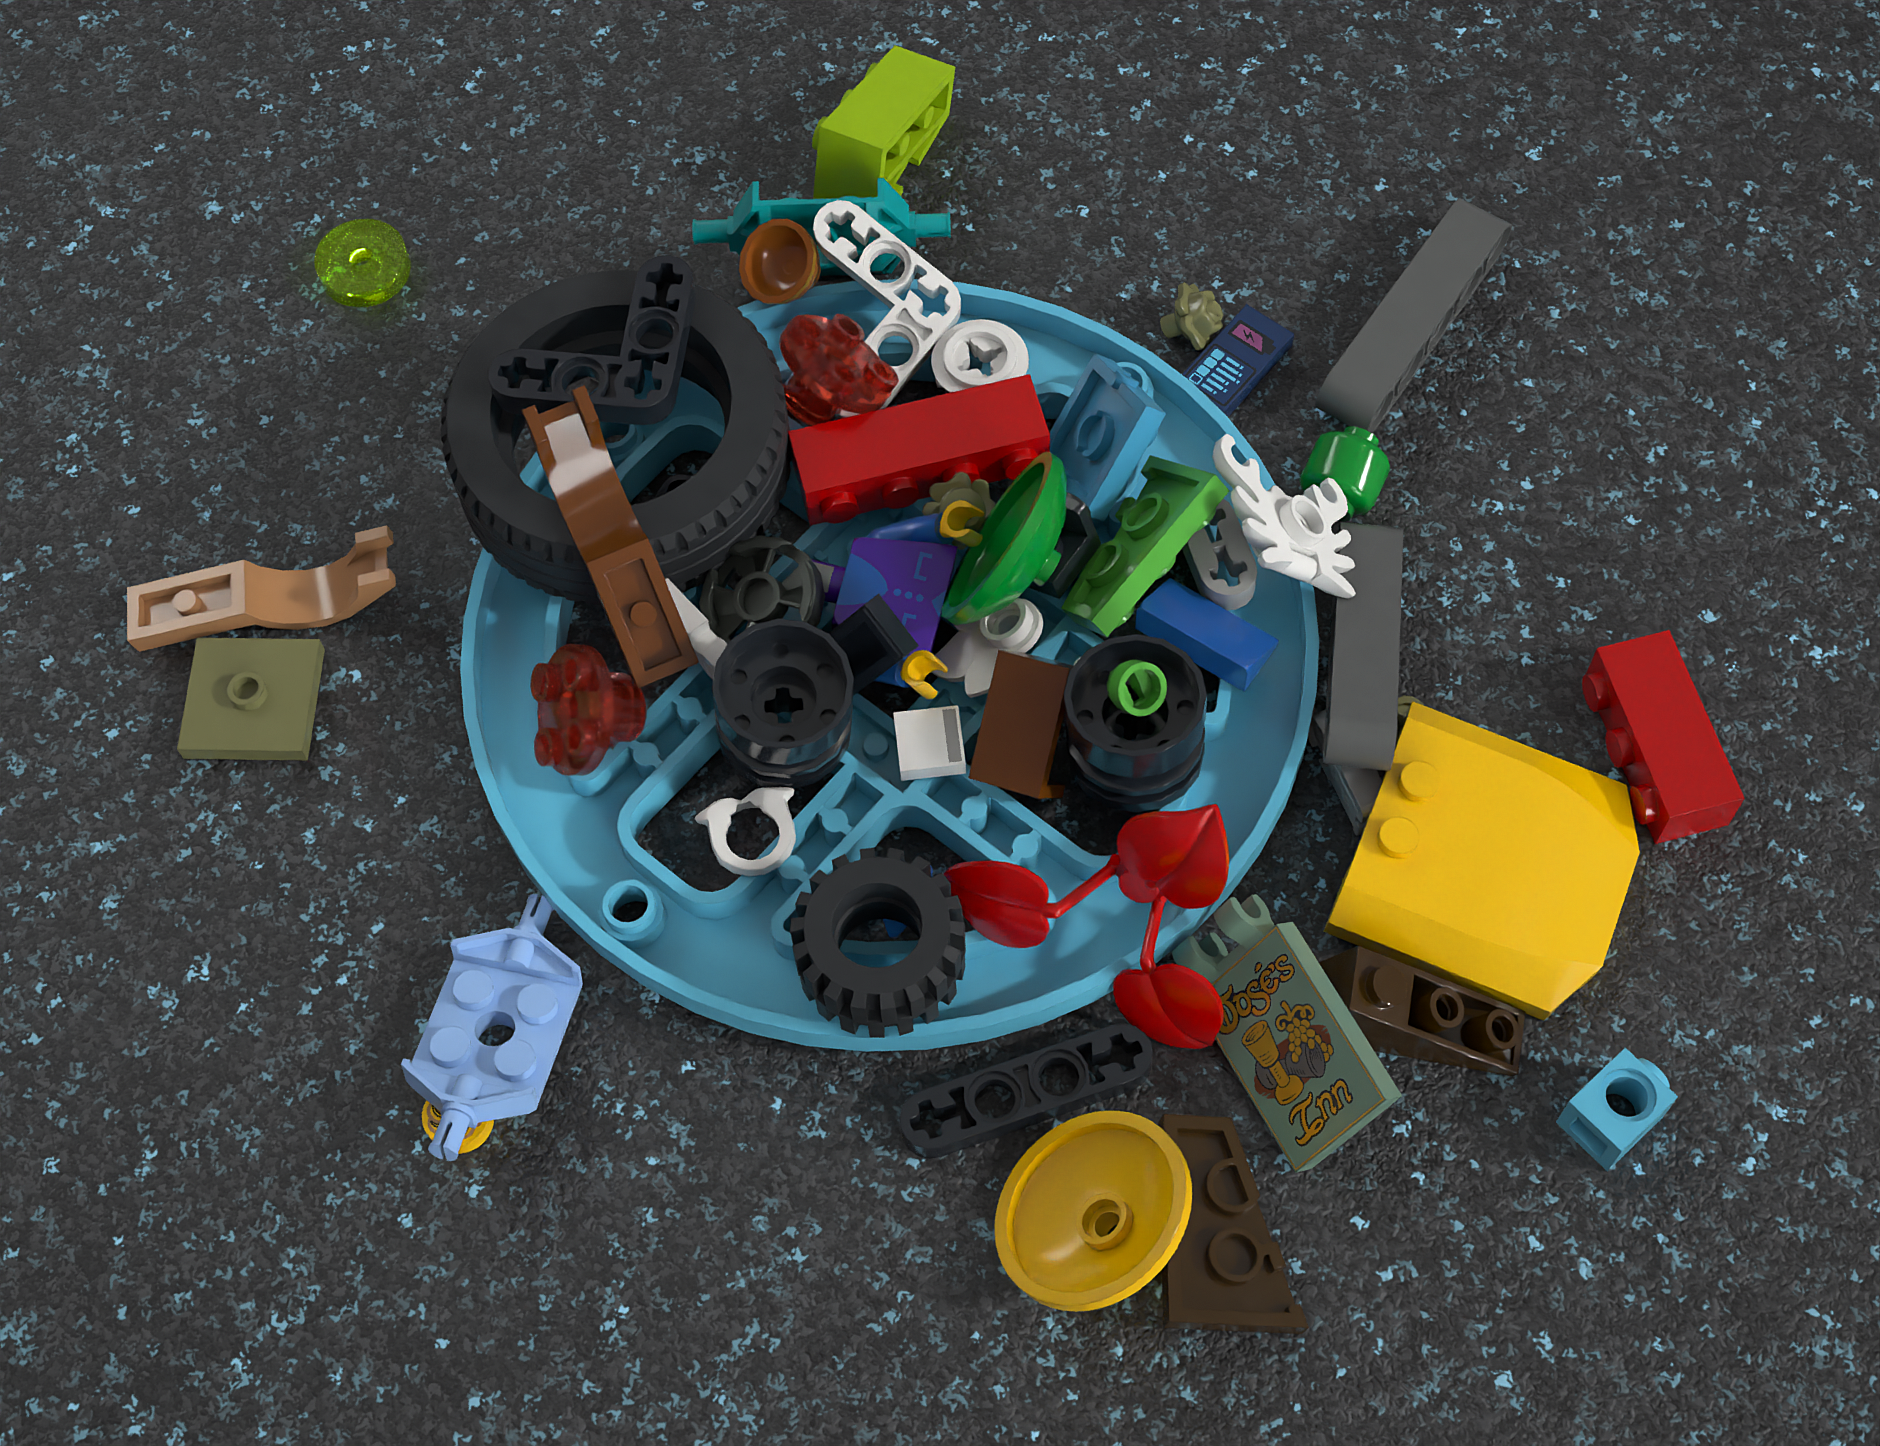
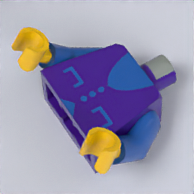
M955 501L947 506L942 513L913 517L874 529L867 537L854 538L846 568L812 559L822 575L825 593L824 601L836 604L832 619V630L866 602L880 594L919 645L876 678L875 682L904 688L912 687L926 699L936 697L938 691L925 682L924 679L932 671L940 670L944 673L948 671V667L932 653L942 616V605L956 562L958 547L949 544L955 539L966 546L975 547L982 541L981 534L971 529H964L966 522L970 518L984 516L982 510L969 502Z

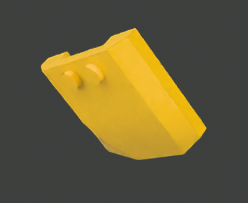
M1412 701L1396 739L1391 770L1385 771L1375 802L1323 932L1521 1009L1526 1014L1544 1021L1575 991L1594 977L1603 966L1640 853L1627 785Z

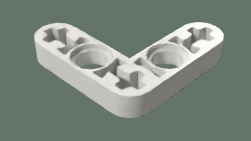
M837 200L823 206L814 219L813 230L817 246L829 260L891 309L836 374L830 384L829 399L833 413L838 419L884 409L892 402L932 354L934 346L941 336L956 325L960 318L961 298L958 288L950 279L860 207L849 201ZM848 219L853 221L851 224L852 234L856 240L866 247L858 263L852 261L858 256L857 247L843 237H840L834 243L830 241L829 223L834 221L842 225ZM870 236L876 238V240L866 246ZM885 253L900 257L905 265L902 276L891 283H883L876 280L870 272L873 260ZM916 273L923 276L917 280L918 289L932 299L936 298L940 293L946 296L944 305L947 313L944 316L937 312L931 313L928 318L923 316V302L911 290L907 293L904 301L898 298L910 288ZM901 336L910 342L913 353L905 364L889 366L879 358L878 348L886 338ZM868 361L879 376L891 382L884 387L877 377L867 390V397L871 404L866 408L856 404L849 410L845 408L847 400L843 389L848 385L855 390L861 388L869 378L868 369L861 366Z

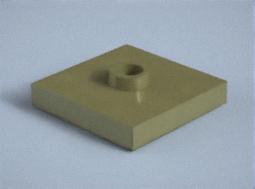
M197 638L177 750L182 758L308 761L325 652L320 639Z

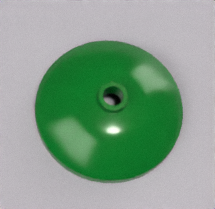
M1044 452L1036 457L1017 476L996 503L977 532L982 535L981 543L975 547H968L953 575L942 605L943 618L954 625L976 622L1009 606L1032 582L1042 586L1052 575L1061 558V553L1054 548L1066 518L1067 478L1063 462L1060 458L1051 452Z

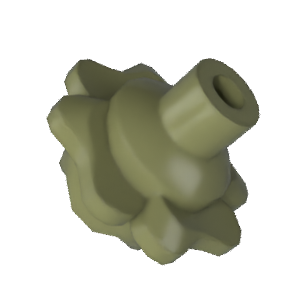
M1183 282L1178 285V298L1175 300L1174 313L1163 316L1160 319L1161 329L1168 339L1182 334L1190 340L1195 350H1205L1213 341L1214 333L1223 327L1221 322L1223 312L1221 306L1215 301V295L1212 291H1199L1195 284L1188 285Z
M958 472L948 482L934 483L930 487L929 493L934 501L927 502L923 506L922 513L923 515L942 513L947 506L955 501H967L984 512V516L972 517L964 526V529L978 532L996 504L990 499L987 481L977 479L971 483L968 474ZM955 539L951 543L953 546H957L959 550L967 547Z

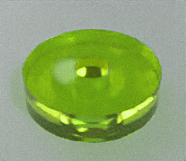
M356 219L335 227L320 241L314 257L315 269L325 292L335 301L351 307H369L389 300L403 288L411 270L410 257L400 233L391 225L374 219ZM368 260L366 264L357 265L361 261Z

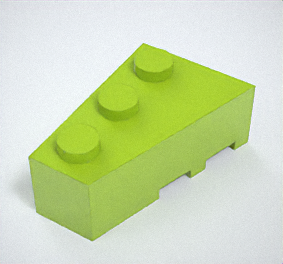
M896 45L879 63H872L867 70L865 78L853 90L848 89L843 95L840 105L828 117L823 116L815 128L812 147L814 150H817L813 199H831L844 196H855L858 198L878 197V178H884L901 196L903 186L896 184L908 163L920 165L949 116L955 66Z

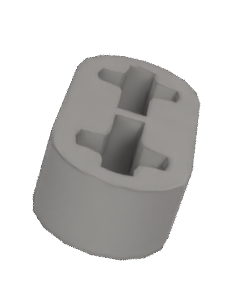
M1223 499L1216 507L1213 519L1209 522L1210 526L1217 525L1216 542L1211 543L1206 530L1202 528L1193 534L1182 547L1200 595L1228 611L1237 610L1245 606L1252 599L1256 587L1257 566L1234 509L1228 501ZM1224 561L1228 574L1231 577H1238V585L1228 587L1224 579H1217L1218 562Z

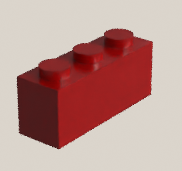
M1670 630L1597 648L1582 679L1583 694L1589 708L1593 712L1599 711L1607 730L1606 747L1609 757L1617 768H1623L1631 786L1629 794L1630 804L1637 821L1642 825L1647 824L1655 844L1728 826L1745 798Z

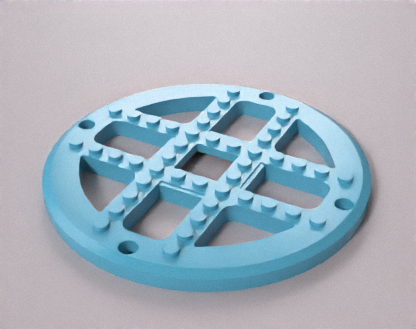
M897 279L878 280V281L883 282V283H891V282L896 281ZM914 279L910 288L898 297L904 301L907 293L911 290L922 300L924 309L922 315L927 318L933 312H937L942 316L947 313L944 305L946 296L940 293L934 299L929 298L918 289V279ZM857 281L816 286L810 289L803 297L788 304H766L756 300L737 307L742 312V315L756 326L757 331L767 341L768 348L772 350L781 373L785 397L829 387L836 374L891 310ZM953 282L958 288L961 298L960 318L956 325L970 320H992L1010 327L1022 338L1029 355V369H1027L1026 375L1030 374L1045 419H1058L1094 353L1114 360L1122 370L1131 374L1130 378L1139 382L1138 386L1166 413L1159 425L1155 440L1146 448L1128 479L1124 494L1115 502L1106 520L1101 521L1091 517L1101 545L1113 540L1122 525L1115 517V514L1123 500L1128 497H1133L1136 500L1146 484L1147 479L1140 471L1150 455L1215 474L1230 490L1224 499L1234 509L1231 501V491L1233 488L1215 468L1212 458L1215 442L1224 435L1229 434L1236 443L1231 447L1235 460L1242 465L1250 458L1255 459L1259 465L1260 482L1263 488L1268 491L1273 485L1276 486L1260 457L1231 420L1190 380L1151 351L1113 329L1063 307L1010 291ZM901 336L886 338L878 348L879 358L889 366L905 364L913 353L910 342ZM969 351L970 370L977 368L982 374L991 376L990 362H981L978 357L975 358L971 351ZM932 354L910 380L936 382L932 370ZM868 361L861 366L868 369L869 378L866 381H875L877 377L880 381L887 380L879 376ZM644 370V388L641 394L635 395L636 399H646L648 392L655 390L651 371ZM680 377L675 406L664 420L651 425L599 422L604 440L615 435H626L618 442H605L629 503L669 463L682 453L698 450L713 454L720 444L725 430L724 415L717 399L697 384L683 377ZM788 416L790 431L804 428ZM536 451L520 473V477L527 486L536 492L555 500ZM791 461L787 489L784 498L779 502L809 523L793 462ZM928 497L917 500L914 504L901 509L887 507L857 514L851 520L843 523L833 524L824 522L812 525L793 545L808 554L811 559L846 568L854 538L867 537L874 529L913 517L924 516L922 513L923 506L927 502L934 500ZM1238 518V521L1242 528V521ZM1208 523L1204 529L1210 542L1213 543L1216 542L1217 525L1210 526ZM1250 543L1248 545L1257 566L1255 591L1252 599L1245 606L1237 610L1228 611L1278 639V645L1245 692L1218 677L1216 709L1211 713H1206L1204 724L1205 753L1199 777L1184 796L1159 810L1186 811L1217 804L1228 841V878L1218 900L1207 907L1187 909L1176 906L1168 900L1166 901L1154 950L1155 964L1174 950L1188 936H1191L1229 897L1260 855L1286 806L1306 747L1317 693L1319 633L1314 588L1311 584L1299 581L1272 569L1262 568L1257 562L1258 557ZM969 546L963 550L957 549L952 578ZM484 548L482 549L474 570L464 615L460 664L464 721L475 768L498 825L529 879L541 894L545 896L557 914L596 952L646 988L696 1014L756 1035L813 1047L865 1052L928 1050L985 1041L1041 1025L1095 1002L1112 992L1114 979L1122 970H1142L1139 960L1151 902L1138 903L1126 897L1119 888L1118 876L1113 875L1059 918H1047L1050 927L1049 933L1045 940L1037 946L1012 948L994 943L977 930L965 932L966 967L963 980H956L957 994L949 1005L941 1001L938 1002L939 1016L929 1024H926L920 1016L913 1019L914 1032L899 1036L897 1026L884 1027L885 1038H870L868 1026L859 1025L856 1034L841 1030L839 1016L836 1015L828 1022L818 1013L816 1000L809 1001L802 989L792 949L793 943L790 928L791 918H798L795 903L800 892L812 894L809 879L819 869L825 874L830 875L833 872V859L845 854L849 862L860 860L859 849L875 847L886 835L895 829L916 827L933 835L967 862L1001 861L1016 864L1030 870L1041 877L1046 883L1049 890L1047 903H1055L1102 869L1109 861L1111 855H1093L1082 850L999 787L968 778L971 766L967 763L974 756L988 693L970 698L966 694L964 681L949 682L938 677L931 684L938 691L936 697L926 699L920 696L907 711L958 705L966 774L901 781L894 720L857 693L853 696L852 727L849 747L838 766L831 771L834 774L832 779L793 819L796 842L791 855L780 867L765 875H741L725 889L715 892L699 891L686 884L638 845V838L645 825L720 748L716 733L715 708L713 704V680L700 663L688 667L589 769H581L576 758L567 722L564 692L565 646L574 601L566 600L565 597L552 596L545 593L542 589H535L527 585L525 580L517 579L510 574L506 568L501 567L494 560L492 554L488 553ZM782 555L771 566L769 574L782 583L799 564L795 560ZM1224 561L1218 562L1217 579H1224L1228 587L1238 585V577H1231L1228 574ZM1081 572L1060 599L1031 588H1027L1018 597L1032 602L1043 618V629L1039 639L1025 653L1074 665V662L1087 650L1104 642L1103 639L1091 630L1076 624L1061 609ZM703 584L683 592V595L699 611ZM726 585V589L733 590L728 585ZM824 601L821 619L816 628L826 633L832 631V619L836 604ZM789 606L783 619L802 621L801 615L798 612L799 609ZM941 616V619H942L944 622H946V623L949 624L951 627H953L955 630H957L956 627H955L951 622H949L948 620H946L945 618H943V617ZM748 621L731 637V639H733L746 629ZM782 712L777 714L778 723L786 724L791 722L790 713ZM780 834L757 859H761L773 851L777 846ZM639 901L648 904L644 915L636 921L621 922L613 917L617 909L626 903ZM844 940L840 951L848 959L859 965L885 967L907 957L916 947L919 940L886 942Z

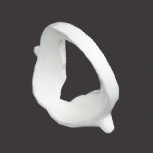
M758 788L750 792L742 800L725 798L713 802L696 815V822L704 824L708 828L712 850L720 865L734 874L745 876L765 875L782 865L791 855L796 842L794 822L787 804L788 800L794 795L793 788ZM760 808L763 813L775 820L779 827L780 837L777 846L769 855L761 859L747 860L740 858L731 852L727 845L726 834L731 824V816L743 809Z

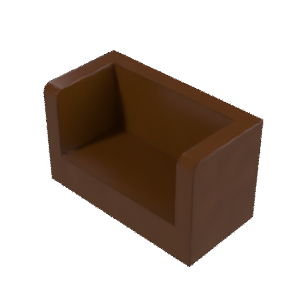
M998 650L969 779L1038 799L1063 798L1065 784L1048 779L1065 712L1064 690L1069 672L1074 665L1028 653Z

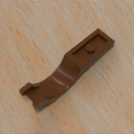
M583 385L571 390L574 398L571 402L538 414L535 405L521 411L566 526L587 568L636 687L640 688L699 663L648 537L642 530L624 493L601 432L599 418L587 389Z

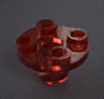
M836 314L830 320L817 315H797L790 320L780 335L781 353L793 372L785 384H783L786 407L795 418L805 424L812 426L829 422L835 414L841 413V409L857 414L880 410L899 381L896 371L889 364L882 361L874 350L863 341L865 337L863 329L850 317Z
M566 644L552 655L548 663H538L532 671L530 688L533 698L538 702V732L534 740V755L540 766L553 767L558 773L565 776H584L590 774L603 760L608 746L611 750H614L619 742H632L643 731L647 718V703L642 689L636 687L630 675L620 672H609L603 657L592 646Z

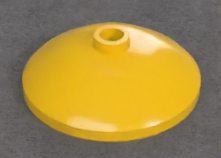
M1098 1111L1070 1119L1047 1132L1017 1162L1003 1187L997 1205L995 1242L998 1256L1008 1276L1023 1292L1035 1301L1050 1308L1063 1311L1077 1312L1103 1308L1115 1304L1140 1290L1170 1260L1188 1224L1192 1203V1183L1187 1162L1181 1150L1169 1135L1154 1122L1140 1115L1124 1111ZM1117 1225L1116 1228L1110 1234H1108L1109 1230L1113 1226Z

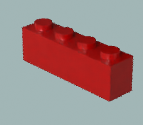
M1030 374L788 431L793 467L810 526L824 522L833 524L843 523L851 520L857 514L887 507L891 509L908 507L917 500L931 497L929 493L930 487L934 483L948 482L958 472L968 474L971 483L977 479L985 480L987 483L1007 478L1015 480L1036 457L1044 452H1050V433Z

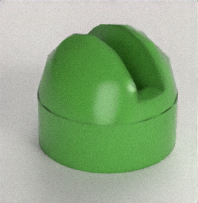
M1129 660L1120 663L1110 672L1107 681L1108 697L1121 711L1135 716H1146L1155 712L1162 705L1167 692V682L1163 672L1154 664L1141 660ZM1127 679L1139 697L1134 702L1125 684Z

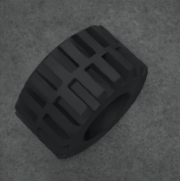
M874 847L859 849L860 860L849 862L845 854L833 859V872L830 875L825 874L819 869L809 879L812 894L800 892L795 903L798 918H791L790 928L797 972L806 997L809 1001L816 1000L818 1013L828 1022L837 1015L839 1016L841 1030L856 1034L859 1025L868 1026L870 1038H885L884 1027L897 1026L899 1036L914 1032L913 1019L919 1016L926 1024H929L939 1016L938 1002L941 1001L949 1005L957 994L956 980H963L966 967L965 924L963 922L962 906L958 895L951 896V883L942 872L931 878L930 862L917 856L909 864L905 862L904 850L889 848L887 858L875 857ZM876 919H889L900 922L912 929L919 937L916 947L907 957L885 967L859 965L848 959L840 951V947L846 936L853 929L865 922Z

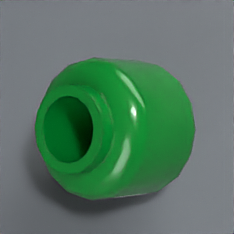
M1355 426L1346 427L1344 432L1331 431L1322 434L1316 441L1300 475L1299 482L1303 492L1313 484L1320 488V484L1325 479L1332 478L1342 489L1348 506L1346 515L1338 521L1346 522L1350 521L1352 516L1367 514L1374 506L1390 471L1388 457L1378 447V438L1371 432Z

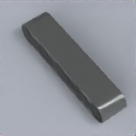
M1461 198L1457 199L1332 368L1319 391L1315 408L1349 426L1359 427L1373 433L1497 261L1508 241L1512 224Z
M1340 522L1338 533L1343 529L1347 530L1351 535V541L1344 548L1336 552V554L1351 558L1354 561L1355 567L1348 572L1339 574L1349 582L1356 594L1350 599L1332 595L1323 764L1390 771L1395 751L1398 716L1403 528Z

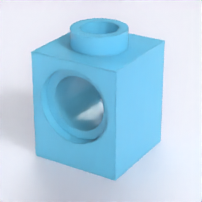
M1624 1048L1568 1102L1556 1123L1608 1171L1664 1117L1678 1096L1669 1089L1668 1079L1656 1065L1644 1058L1637 1059L1629 1050ZM1618 1094L1627 1098L1634 1106L1636 1116L1626 1117L1614 1112L1607 1103L1606 1095Z

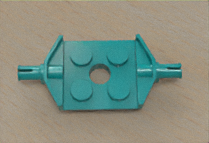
M878 178V197L858 198L855 196H844L831 199L783 198L780 200H760L759 181L751 183L733 210V216H728V219L716 220L693 219L692 232L694 245L729 243L730 252H737L740 256L749 235L759 225L772 219H789L800 224L808 231L817 244L813 230L814 219L823 206L837 200L849 201L857 205L908 247H916V238H951L950 212L915 214V211H909V205L884 178ZM848 219L842 225L834 221L829 223L830 241L834 243L840 237L850 241L857 247L858 256L852 261L858 263L866 247L854 238L851 229L853 221ZM870 236L866 246L876 240V238ZM817 246L820 257V276L848 275L829 260ZM889 253L879 255L873 260L870 272L871 274H890L901 259Z

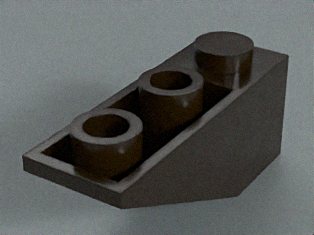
M1356 946L1318 962L1374 1051L1507 1076L1518 1075L1525 1011L1361 946Z

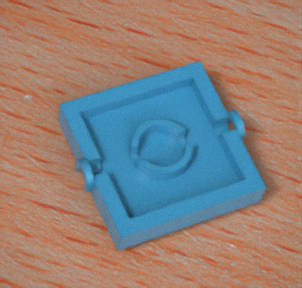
M1094 353L1050 431V452L1063 462L1067 478L1066 493L1073 494L1081 499L1088 506L1091 517L1105 521L1115 502L1124 494L1128 479L1146 448L1155 440L1159 425L1166 413L1138 386L1139 382L1130 378L1131 374L1122 370L1114 360Z

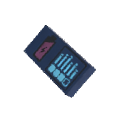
M1246 304L1182 375L1190 380L1229 417L1292 347L1294 333Z

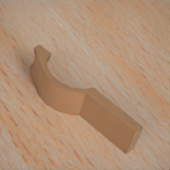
M387 525L355 533L356 544L345 557L330 565L309 570L283 571L260 567L249 561L240 560L127 587V641L140 652L254 624L266 628L300 630L328 626L350 618L396 586L395 574L388 568L387 548L393 544V532Z

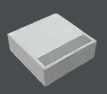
M958 705L893 713L901 781L966 774Z

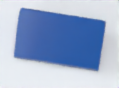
M1169 578L1145 598L1137 608L1135 629L1149 637L1164 639L1185 651L1195 664L1245 692L1279 642L1273 636L1172 578Z

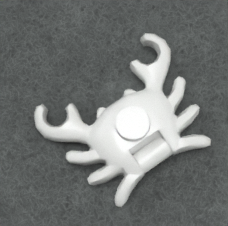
M1226 434L1215 442L1212 456L1215 468L1233 488L1231 491V501L1236 516L1242 521L1243 534L1258 557L1257 562L1262 568L1272 569L1299 581L1311 584L1326 593L1346 599L1353 597L1356 594L1353 587L1339 573L1348 572L1354 568V561L1348 556L1336 554V552L1344 548L1351 541V535L1344 529L1335 535L1331 531L1332 524L1345 516L1348 511L1346 497L1335 480L1327 478L1320 484V488L1313 484L1304 491L1303 496L1296 495L1293 498L1285 495L1278 486L1273 485L1266 491L1260 482L1258 462L1250 458L1241 465L1233 457L1231 447L1236 443L1232 436Z

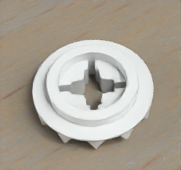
M983 319L962 322L947 330L935 344L931 359L937 388H944L949 393L1026 375L1027 369H1029L1028 350L1022 338L1013 329L1002 323ZM969 351H971L975 358L978 357L981 362H990L991 376L982 374L977 368L970 370Z

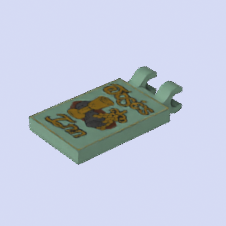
M1257 894L1248 897L1241 905L1235 897H1231L1213 915L1222 932L1239 943L1233 951L1228 954L1226 946L1216 933H1209L1199 943L1194 936H1188L1172 951V955L1177 965L1190 968L1204 976L1219 994L1223 1004L1224 1019L1215 1040L1295 1173L1315 1167L1401 1098L1402 1095L1295 924L1287 922L1274 925L1267 906Z

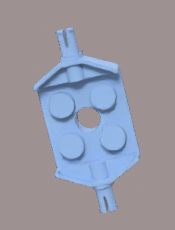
M532 894L528 897L520 922L513 929L505 928L452 940L450 946L454 960L412 1062L409 1059L403 1058L401 1066L406 1082L441 1113L442 1118L433 1141L428 1147L429 1152L439 1159H443L444 1153L447 1161L457 1159L458 1151L468 1127L476 1129L477 1124L480 1122L529 1114L537 1109L583 986L580 966L543 936L550 915L554 910L543 895L540 902L538 894ZM505 1025L515 1031L509 1041L499 1046H487L479 1041L481 1034L492 1026Z

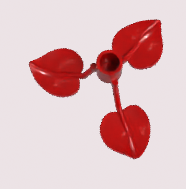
M1217 804L1186 811H1154L1132 817L1125 822L1118 833L1116 840L1118 854H1112L1102 869L1055 903H1047L1049 890L1043 879L1030 870L1016 864L1001 861H970L958 863L946 869L943 875L951 883V896L958 895L963 916L987 939L1012 948H1029L1042 943L1050 930L1047 918H1059L1113 875L1118 876L1119 888L1126 897L1138 903L1151 902L1139 960L1142 970H1122L1113 982V994L1120 1012L1132 1026H1136L1148 1037L1163 1044L1188 1049L1212 1047L1224 1019V1009L1219 994L1204 976L1190 968L1177 964H1163L1156 967L1154 950L1163 908L1167 900L1182 908H1204L1217 901L1225 888L1229 871V848L1224 823Z

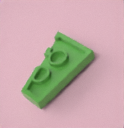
M1150 455L1140 471L1147 479L1146 484L1136 500L1133 497L1123 500L1115 514V517L1122 523L1114 539L1100 545L1088 561L1061 609L1076 624L1106 637L1115 628L1124 624L1134 612L1136 602L1155 580L1164 576L1172 568L1177 553L1195 532L1204 528L1213 519L1216 507L1229 493L1230 490L1215 474Z

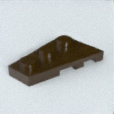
M1163 1114L1158 1121V1126L1169 1135L1181 1150L1187 1162L1192 1183V1203L1188 1224L1177 1249L1162 1268L1163 1328L1286 1334L1304 1333L1309 1326L1300 1303L1295 1304L1283 1272L1286 1264L1277 1241L1272 1242L1261 1213L1257 1202L1260 1194L1232 1118Z

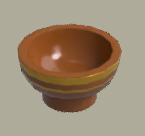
M772 219L759 225L747 238L740 254L739 272L743 286L753 298L766 304H788L799 299L816 285L820 277V257L815 240L804 227L789 219Z

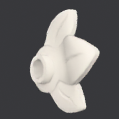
M1017 598L1009 606L976 622L954 625L959 632L935 655L948 667V671L944 673L940 670H935L931 673L949 682L964 681L966 694L970 698L988 693L998 650L1025 653L1031 649L1039 639L1043 629V618L1040 611L1032 602Z

